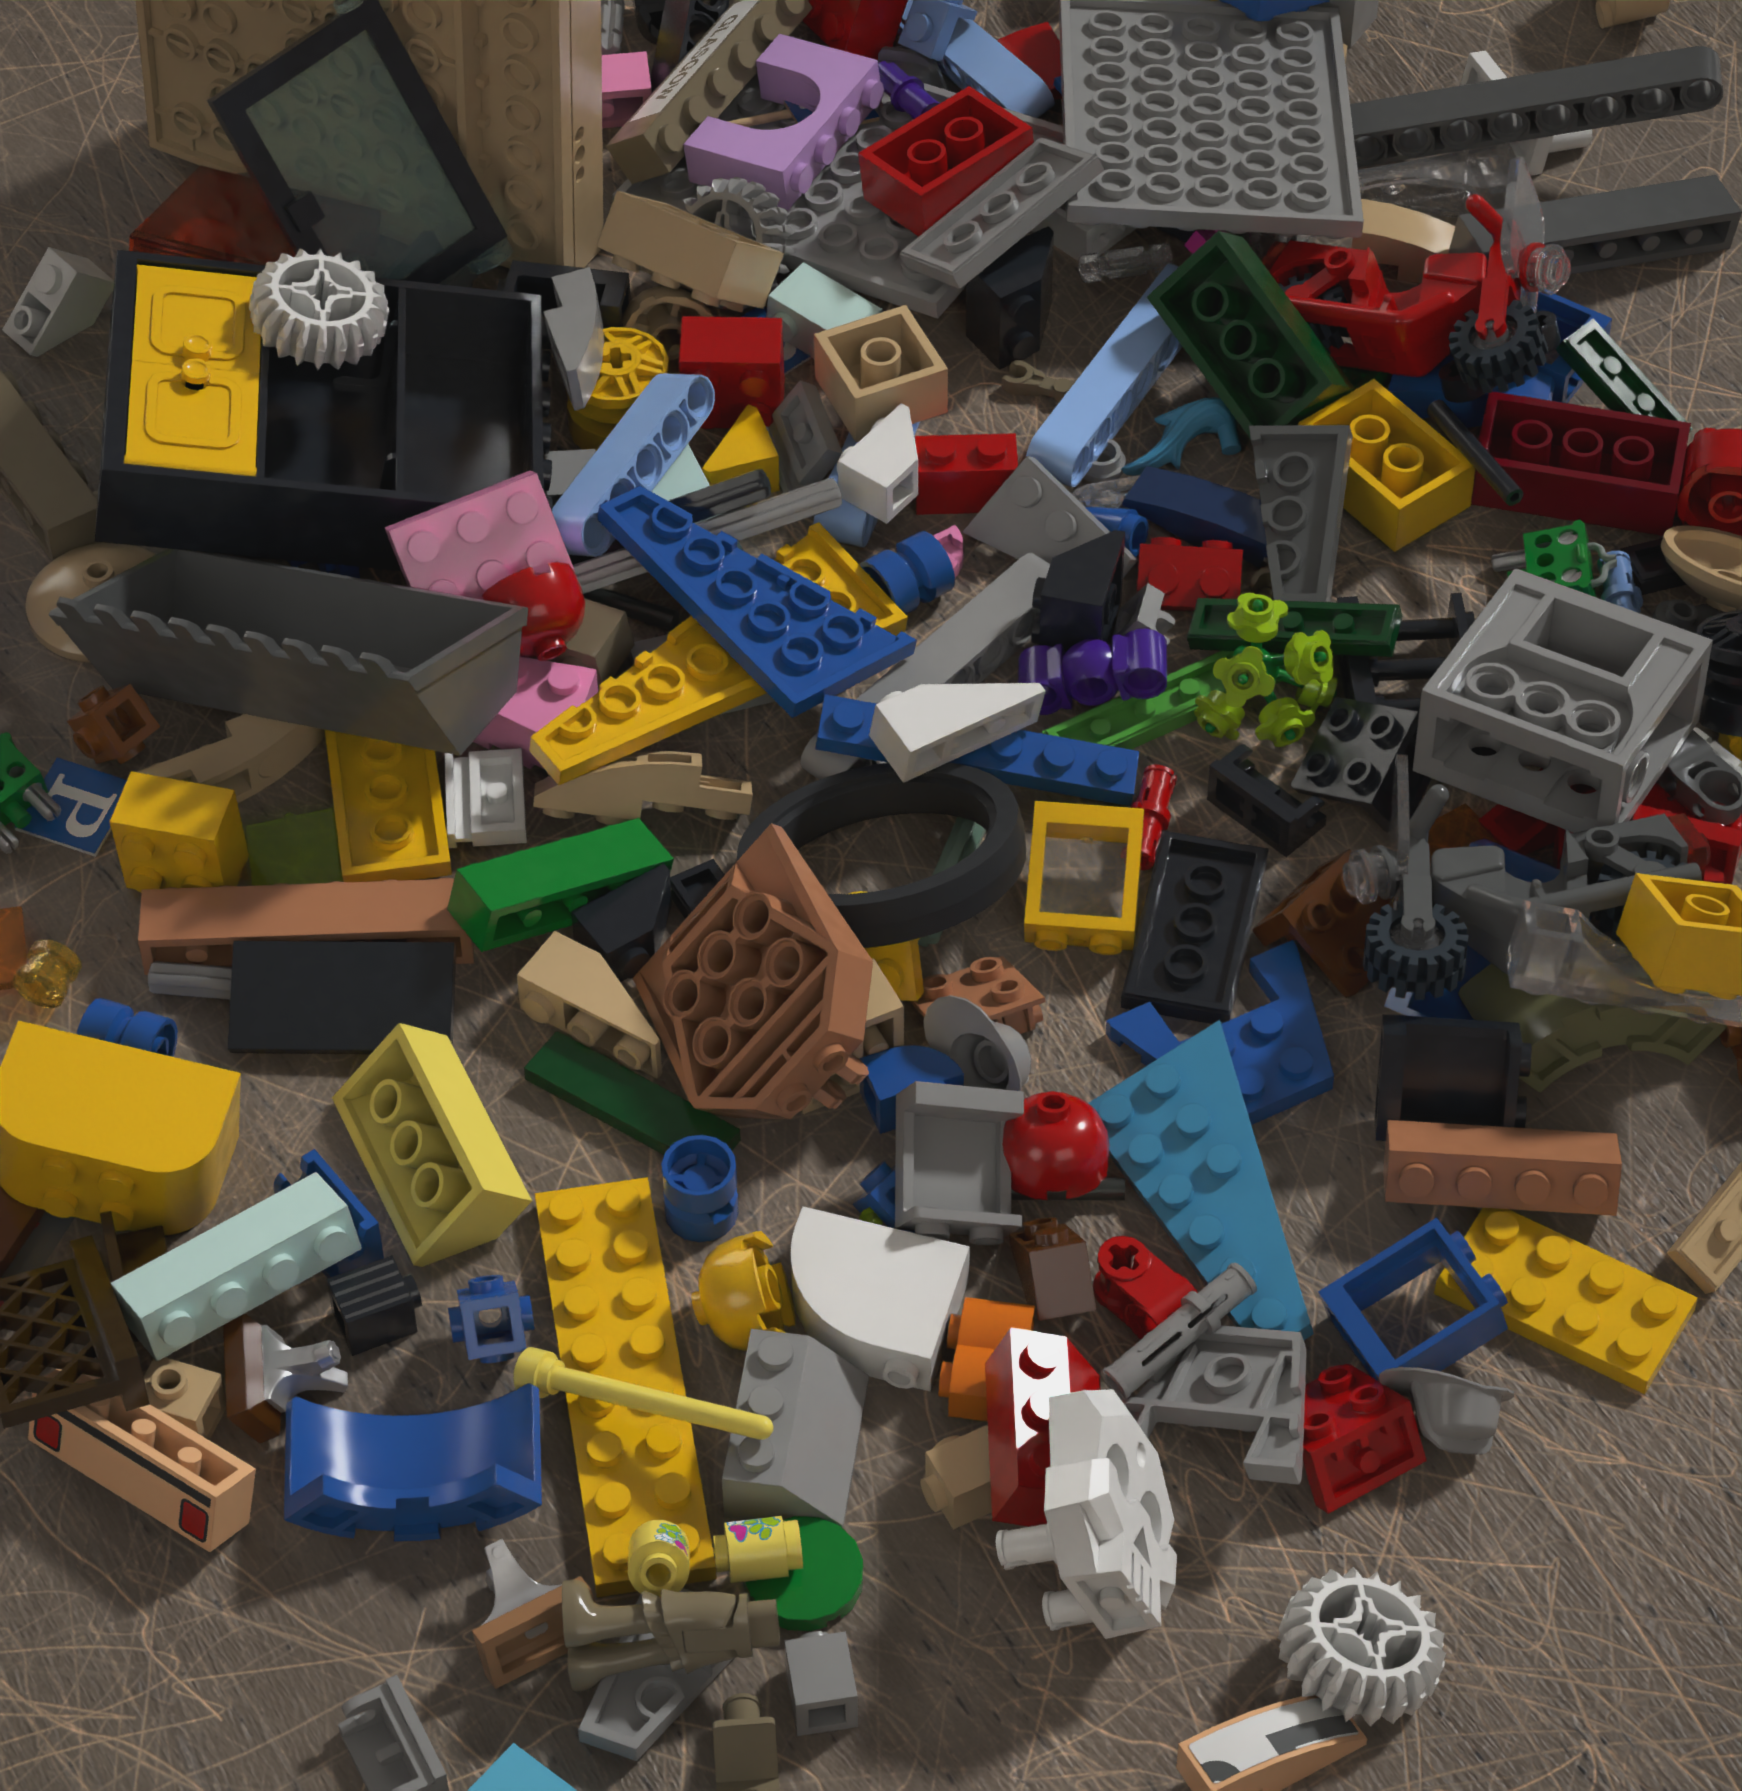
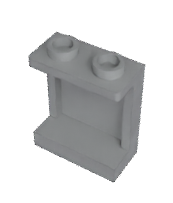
M915 1081L896 1094L895 1229L913 1230L916 1234L941 1240L948 1239L950 1234L969 1235V1242L972 1244L997 1245L1004 1242V1237L1022 1228V1215L1011 1214V1171L1003 1153L1002 1143L1005 1122L1024 1114L1023 1091Z

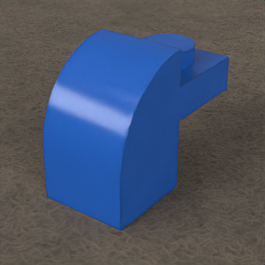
M915 1045L899 1046L859 1058L868 1067L869 1071L868 1076L860 1083V1094L880 1134L896 1129V1094L915 1081L964 1086V1073L959 1065L946 1054L929 1047Z

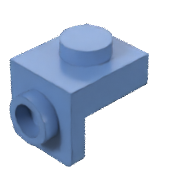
M913 0L898 43L930 59L942 61L958 17L975 20L978 11L963 5L964 0Z

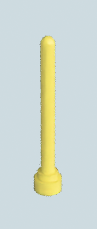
M528 1347L520 1354L515 1365L513 1378L516 1390L530 1383L539 1388V1398H545L549 1394L555 1395L559 1391L759 1440L767 1439L773 1432V1423L766 1416L566 1368L564 1362L558 1360L556 1354L550 1351Z

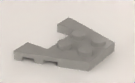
M1221 1325L1212 1335L1202 1334L1173 1358L1171 1362L1150 1377V1381L1135 1397H1128L1126 1400L1121 1399L1148 1439L1157 1422L1184 1424L1193 1427L1204 1426L1235 1429L1245 1432L1255 1431L1257 1434L1243 1462L1248 1478L1251 1480L1300 1484L1307 1351L1301 1332Z

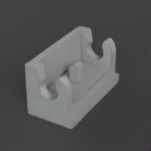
M398 1675L386 1679V1683L352 1697L341 1706L345 1717L348 1719L338 1724L339 1733L367 1791H449L447 1774Z

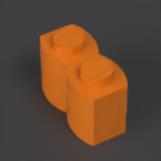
M965 1297L962 1315L951 1314L948 1327L947 1349H954L955 1355L953 1362H942L938 1390L939 1397L949 1398V1417L988 1421L985 1363L1010 1328L1034 1331V1305Z

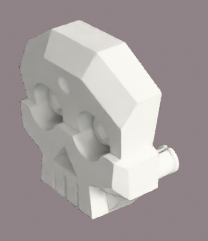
M1113 1389L1082 1390L1050 1396L1048 1401L1051 1467L1046 1468L1044 1501L1047 1524L1014 1530H999L996 1535V1550L1001 1566L1004 1565L1005 1570H1010L1018 1566L1054 1560L1058 1566L1060 1579L1068 1590L1047 1591L1043 1594V1615L1051 1631L1093 1622L1104 1638L1108 1639L1160 1627L1161 1610L1167 1608L1175 1588L1177 1554L1169 1544L1174 1516L1158 1452Z

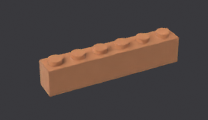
M452 878L402 881L389 879L373 882L333 881L315 884L278 883L257 886L223 885L200 888L167 887L164 889H142L138 944L145 975H148L150 966L155 961L232 967L233 941L454 942L457 947L456 964H474V942L447 910L454 882Z

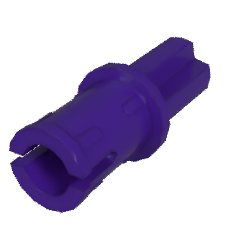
M881 61L878 63L880 81L883 83L884 92L890 97L891 104L896 110L906 112L915 119L940 104V102L936 101L925 91L924 84L919 78L909 77L894 62L887 64L885 61Z

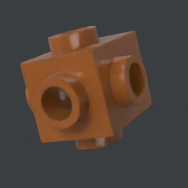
M131 684L108 691L104 685L97 687L77 702L81 710L67 720V723L75 732L73 734L75 744L85 756L94 759L96 764L114 759L119 764L125 763L139 754L146 747L143 740L160 728V725L149 711L147 704L137 694Z

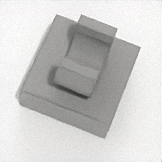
M1147 583L1120 608L1112 637L1116 634L1124 636L1136 629H1151L1164 635L1175 625V619L1169 613L1160 610L1165 593ZM1164 636L1165 639L1167 640V646H1168V645H1169V642H1170V639H1168L1166 636Z

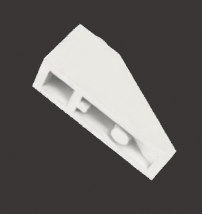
M1040 683L920 684L905 692H892L875 705L869 736L904 783L1037 722L1045 689Z

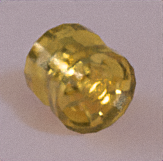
M39 939L33 943L27 954L28 964L18 968L13 978V984L18 993L27 1001L44 1008H57L62 1005L68 993L67 984L76 980L82 969V964L78 956L67 946L57 941Z

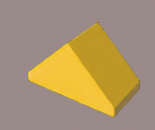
M748 404L704 464L702 471L709 485H713L755 469H762L770 481L771 493L780 491L779 455L757 407Z

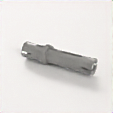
M1234 1262L1198 1293L1190 1291L1181 1299L1182 1306L1147 1333L1110 1366L1101 1370V1376L1107 1386L1113 1389L1122 1400L1130 1397L1134 1390L1171 1362L1173 1358L1202 1334L1212 1335L1221 1327L1220 1320L1248 1296L1257 1292V1286L1252 1277L1241 1265Z

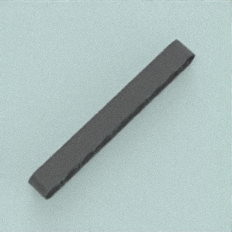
M1694 46L1350 104L1357 168L1705 111L1715 107L1723 98V82L1718 53L1706 46Z

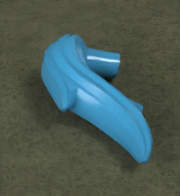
M1217 397L1203 398L1178 407L1154 419L1156 423L1165 425L1164 433L1157 445L1144 456L1122 467L1121 470L1126 475L1135 476L1141 475L1146 466L1159 468L1165 464L1172 463L1176 469H1180L1181 457L1188 442L1197 435L1205 433H1218L1221 450L1224 455L1237 454L1241 451L1237 420L1222 399Z

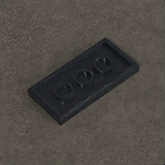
M1162 831L1121 995V1008L1131 1010L1151 1002L1159 1015L1213 1024L1220 1020L1221 1024L1231 1020L1268 862V848Z
M233 941L228 1050L230 1053L371 1054L398 1023L447 1035L453 1046L457 947L454 942Z

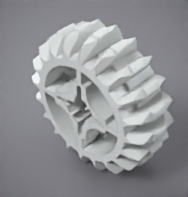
M300 248L295 257L281 253L277 262H267L265 269L257 275V279L253 283L249 303L250 318H252L254 325L253 332L262 336L263 346L276 347L278 358L288 355L295 357L297 366L303 361L313 362L317 370L323 363H330L339 370L344 360L357 365L362 355L371 356L373 349L377 344H380L381 337H384L389 314L384 285L376 283L373 271H362L359 260L349 263L343 261L341 252L335 257L326 256L321 248L316 255H309Z
M1354 1567L1344 1574L1343 1577L1330 1569L1321 1579L1311 1577L1308 1583L1303 1585L1302 1590H1298L1296 1595L1290 1599L1279 1626L1280 1633L1278 1639L1281 1641L1279 1645V1659L1288 1663L1287 1679L1303 1681L1301 1685L1302 1697L1316 1695L1322 1700V1712L1333 1706L1343 1711L1345 1722L1355 1716V1714H1360L1369 1726L1379 1720L1381 1716L1394 1724L1403 1713L1413 1715L1422 1706L1423 1701L1426 1702L1428 1696H1432L1439 1682V1676L1445 1665L1444 1658L1446 1653L1442 1650L1445 1633L1435 1628L1436 1613L1420 1611L1421 1595L1407 1597L1401 1592V1580L1390 1586L1380 1581L1378 1571L1367 1579L1362 1578Z

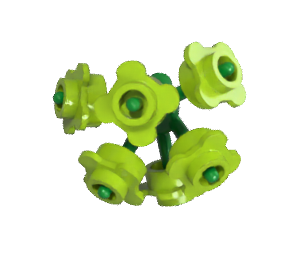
M1244 593L1238 597V607L1235 612L1228 614L1227 624L1232 629H1235L1242 639L1251 642V646L1241 645L1235 649L1231 659L1220 658L1216 661L1213 667V674L1216 678L1222 680L1226 693L1212 690L1207 697L1198 695L1195 699L1198 707L1195 709L1194 714L1201 728L1210 735L1217 738L1225 736L1228 739L1237 740L1240 736L1237 729L1245 717V711L1242 706L1245 705L1247 699L1261 695L1264 697L1267 705L1258 716L1260 725L1256 728L1255 735L1258 740L1268 739L1273 742L1275 747H1283L1298 741L1304 735L1305 728L1314 723V714L1318 706L1327 708L1332 699L1337 695L1338 678L1333 677L1334 660H1332V651L1330 649L1331 640L1327 632L1323 630L1315 631L1313 636L1297 632L1287 643L1284 654L1271 655L1262 648V642H1267L1277 635L1279 619L1287 616L1288 606L1281 600L1272 601L1271 598L1265 595ZM1279 666H1285L1286 671L1280 669ZM1276 679L1297 686L1295 699L1291 697L1277 699L1273 692ZM1298 703L1307 706V711H1301Z

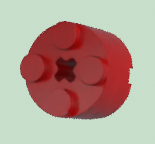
M1704 428L1694 435L1693 441L1687 446L1677 499V512L1683 524L1685 521L1689 526L1713 528L1742 536V429L1728 428L1717 430L1715 428Z

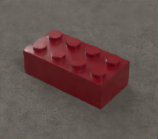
M1492 391V393L1488 394L1479 442L1523 490L1524 495L1516 505H1507L1475 469L1471 505L1569 521L1581 520L1588 524L1664 536V533L1673 527L1691 423Z

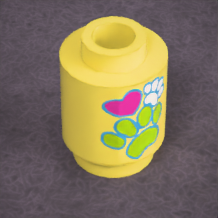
M781 1515L725 1522L724 1535L713 1536L717 1573L729 1571L730 1583L789 1577V1570L803 1569L798 1520L783 1521Z
M652 1520L642 1524L632 1534L628 1546V1577L632 1586L640 1594L643 1591H647L661 1597L662 1589L675 1592L681 1591L687 1583L690 1572V1546L685 1532L678 1525L666 1520Z

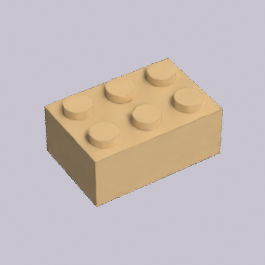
M617 191L596 246L614 254L611 263L637 273L641 270L651 274V280L676 290H679L681 286L692 291L690 297L714 307L721 305L738 312H743L745 305L764 309L784 253L667 203Z

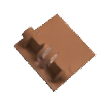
M1003 956L980 958L971 963L970 967L948 975L936 974L923 979V995L918 1001H909L925 1017L927 1008L937 998L950 995L965 998L979 1006L992 1021L1011 1026L1020 1034L1035 1030V1024L1043 1021V1013L1039 1004L1046 1002L1045 997Z

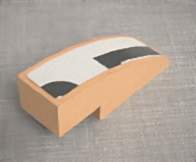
M1316 1695L1300 1696L1244 1713L1178 1743L1176 1769L1192 1791H1281L1365 1746L1367 1738L1353 1718L1345 1722L1342 1710L1332 1706L1322 1712V1700Z

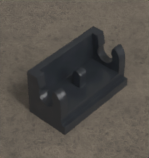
M1245 744L1239 745L1221 760L1216 759L1210 764L1207 800L1283 856L1288 857L1326 826L1327 816L1319 811L1325 802L1317 796H1313L1304 803H1301L1255 769V764L1247 759L1253 750Z

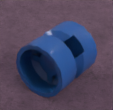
M926 531L917 532L897 543V553L891 550H884L860 563L865 572L905 614L916 610L920 601L922 603L930 602L951 591L955 585V574L947 552L941 543Z
M97 998L88 1006L83 1014L76 1034L174 1057L178 1030L176 1022L171 1018L148 1011H140L134 1016L133 1009L128 1005L104 998Z
M694 1135L674 1142L665 1152L661 1163L666 1223L673 1233L685 1240L695 1242L716 1240L730 1231L735 1225L739 1214L735 1155L726 1143L716 1137Z

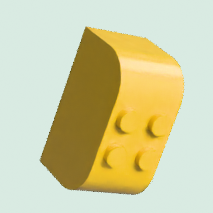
M18 1020L0 1066V1185L8 1195L20 1203L43 1209L49 1214L60 1218L76 1217L101 1223L100 1213L111 1211L116 1231H138L161 1225L163 1226L164 1235H173L190 1230L201 1223L214 1208L239 1138L241 1073Z

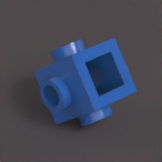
M487 1275L470 1279L468 1281L469 1288L457 1290L459 1306L448 1308L453 1343L465 1342L468 1360L479 1358L481 1363L503 1362L514 1358L515 1352H521L527 1348L524 1331L535 1330L531 1300L529 1295L519 1297L515 1281L504 1282L502 1275ZM500 1308L501 1310L499 1319L493 1323H485L479 1318V1312L482 1310Z

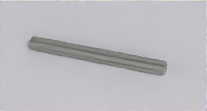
M827 478L695 524L714 535L723 531L741 541L838 508L842 504L841 492L834 478ZM625 548L573 565L583 594L648 572Z

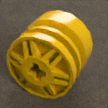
M626 327L603 329L602 366L595 388L585 408L574 411L566 390L568 396L567 414L569 431L574 443L582 450L596 449L597 451L652 378L657 374L669 373L670 365L667 352L663 344L651 334Z

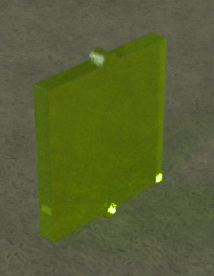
M333 808L295 816L289 812L281 819L246 826L253 886L274 885L278 883L315 884L333 881L343 882Z

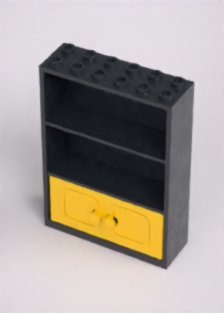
M117 250L109 328L94 542L401 571L385 527L530 470L537 473L543 490L549 491L552 460L543 459V453H549L551 423H543V417L548 418L551 388L543 387L542 381H548L550 352L542 351V346H547L549 337L545 318L541 316V295L375 277L376 283L384 285V293L388 300L387 307H389L384 337H381L380 344L376 345L371 356L362 355L357 365L344 360L339 370L330 363H323L317 370L313 362L303 361L297 366L293 356L288 355L278 358L276 347L263 346L262 336L253 332L254 325L252 318H250L251 311L249 310L250 296L253 283L257 279V275L265 269V265ZM546 497L552 511V497Z

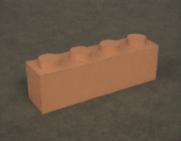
M1387 1120L1383 1167L1385 1202L1617 1216L1622 1169L1617 1133Z

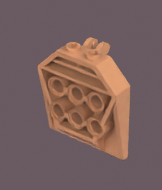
M771 823L633 977V981L683 1089L695 1109L728 1118L792 1119L809 1105L812 1097L827 1108H833L834 1110L844 1102L846 1092L840 1085L829 1079L834 1073L849 1083H855L856 1085H859L869 1074L868 1067L860 1059L852 1055V1053L864 1041L873 960L784 829Z

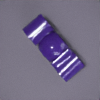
M1136 629L1124 636L1119 634L1113 635L1112 645L1099 639H1085L1071 646L1066 653L1062 643L1056 644L1053 647L1035 645L1021 652L1018 658V683H1040L1045 689L1039 715L1052 714L1061 708L1066 710L1072 709V698L1085 705L1103 704L1112 699L1118 692H1120L1123 701L1129 700L1132 697L1137 699L1154 698L1163 693L1167 687V640L1161 633L1155 630Z

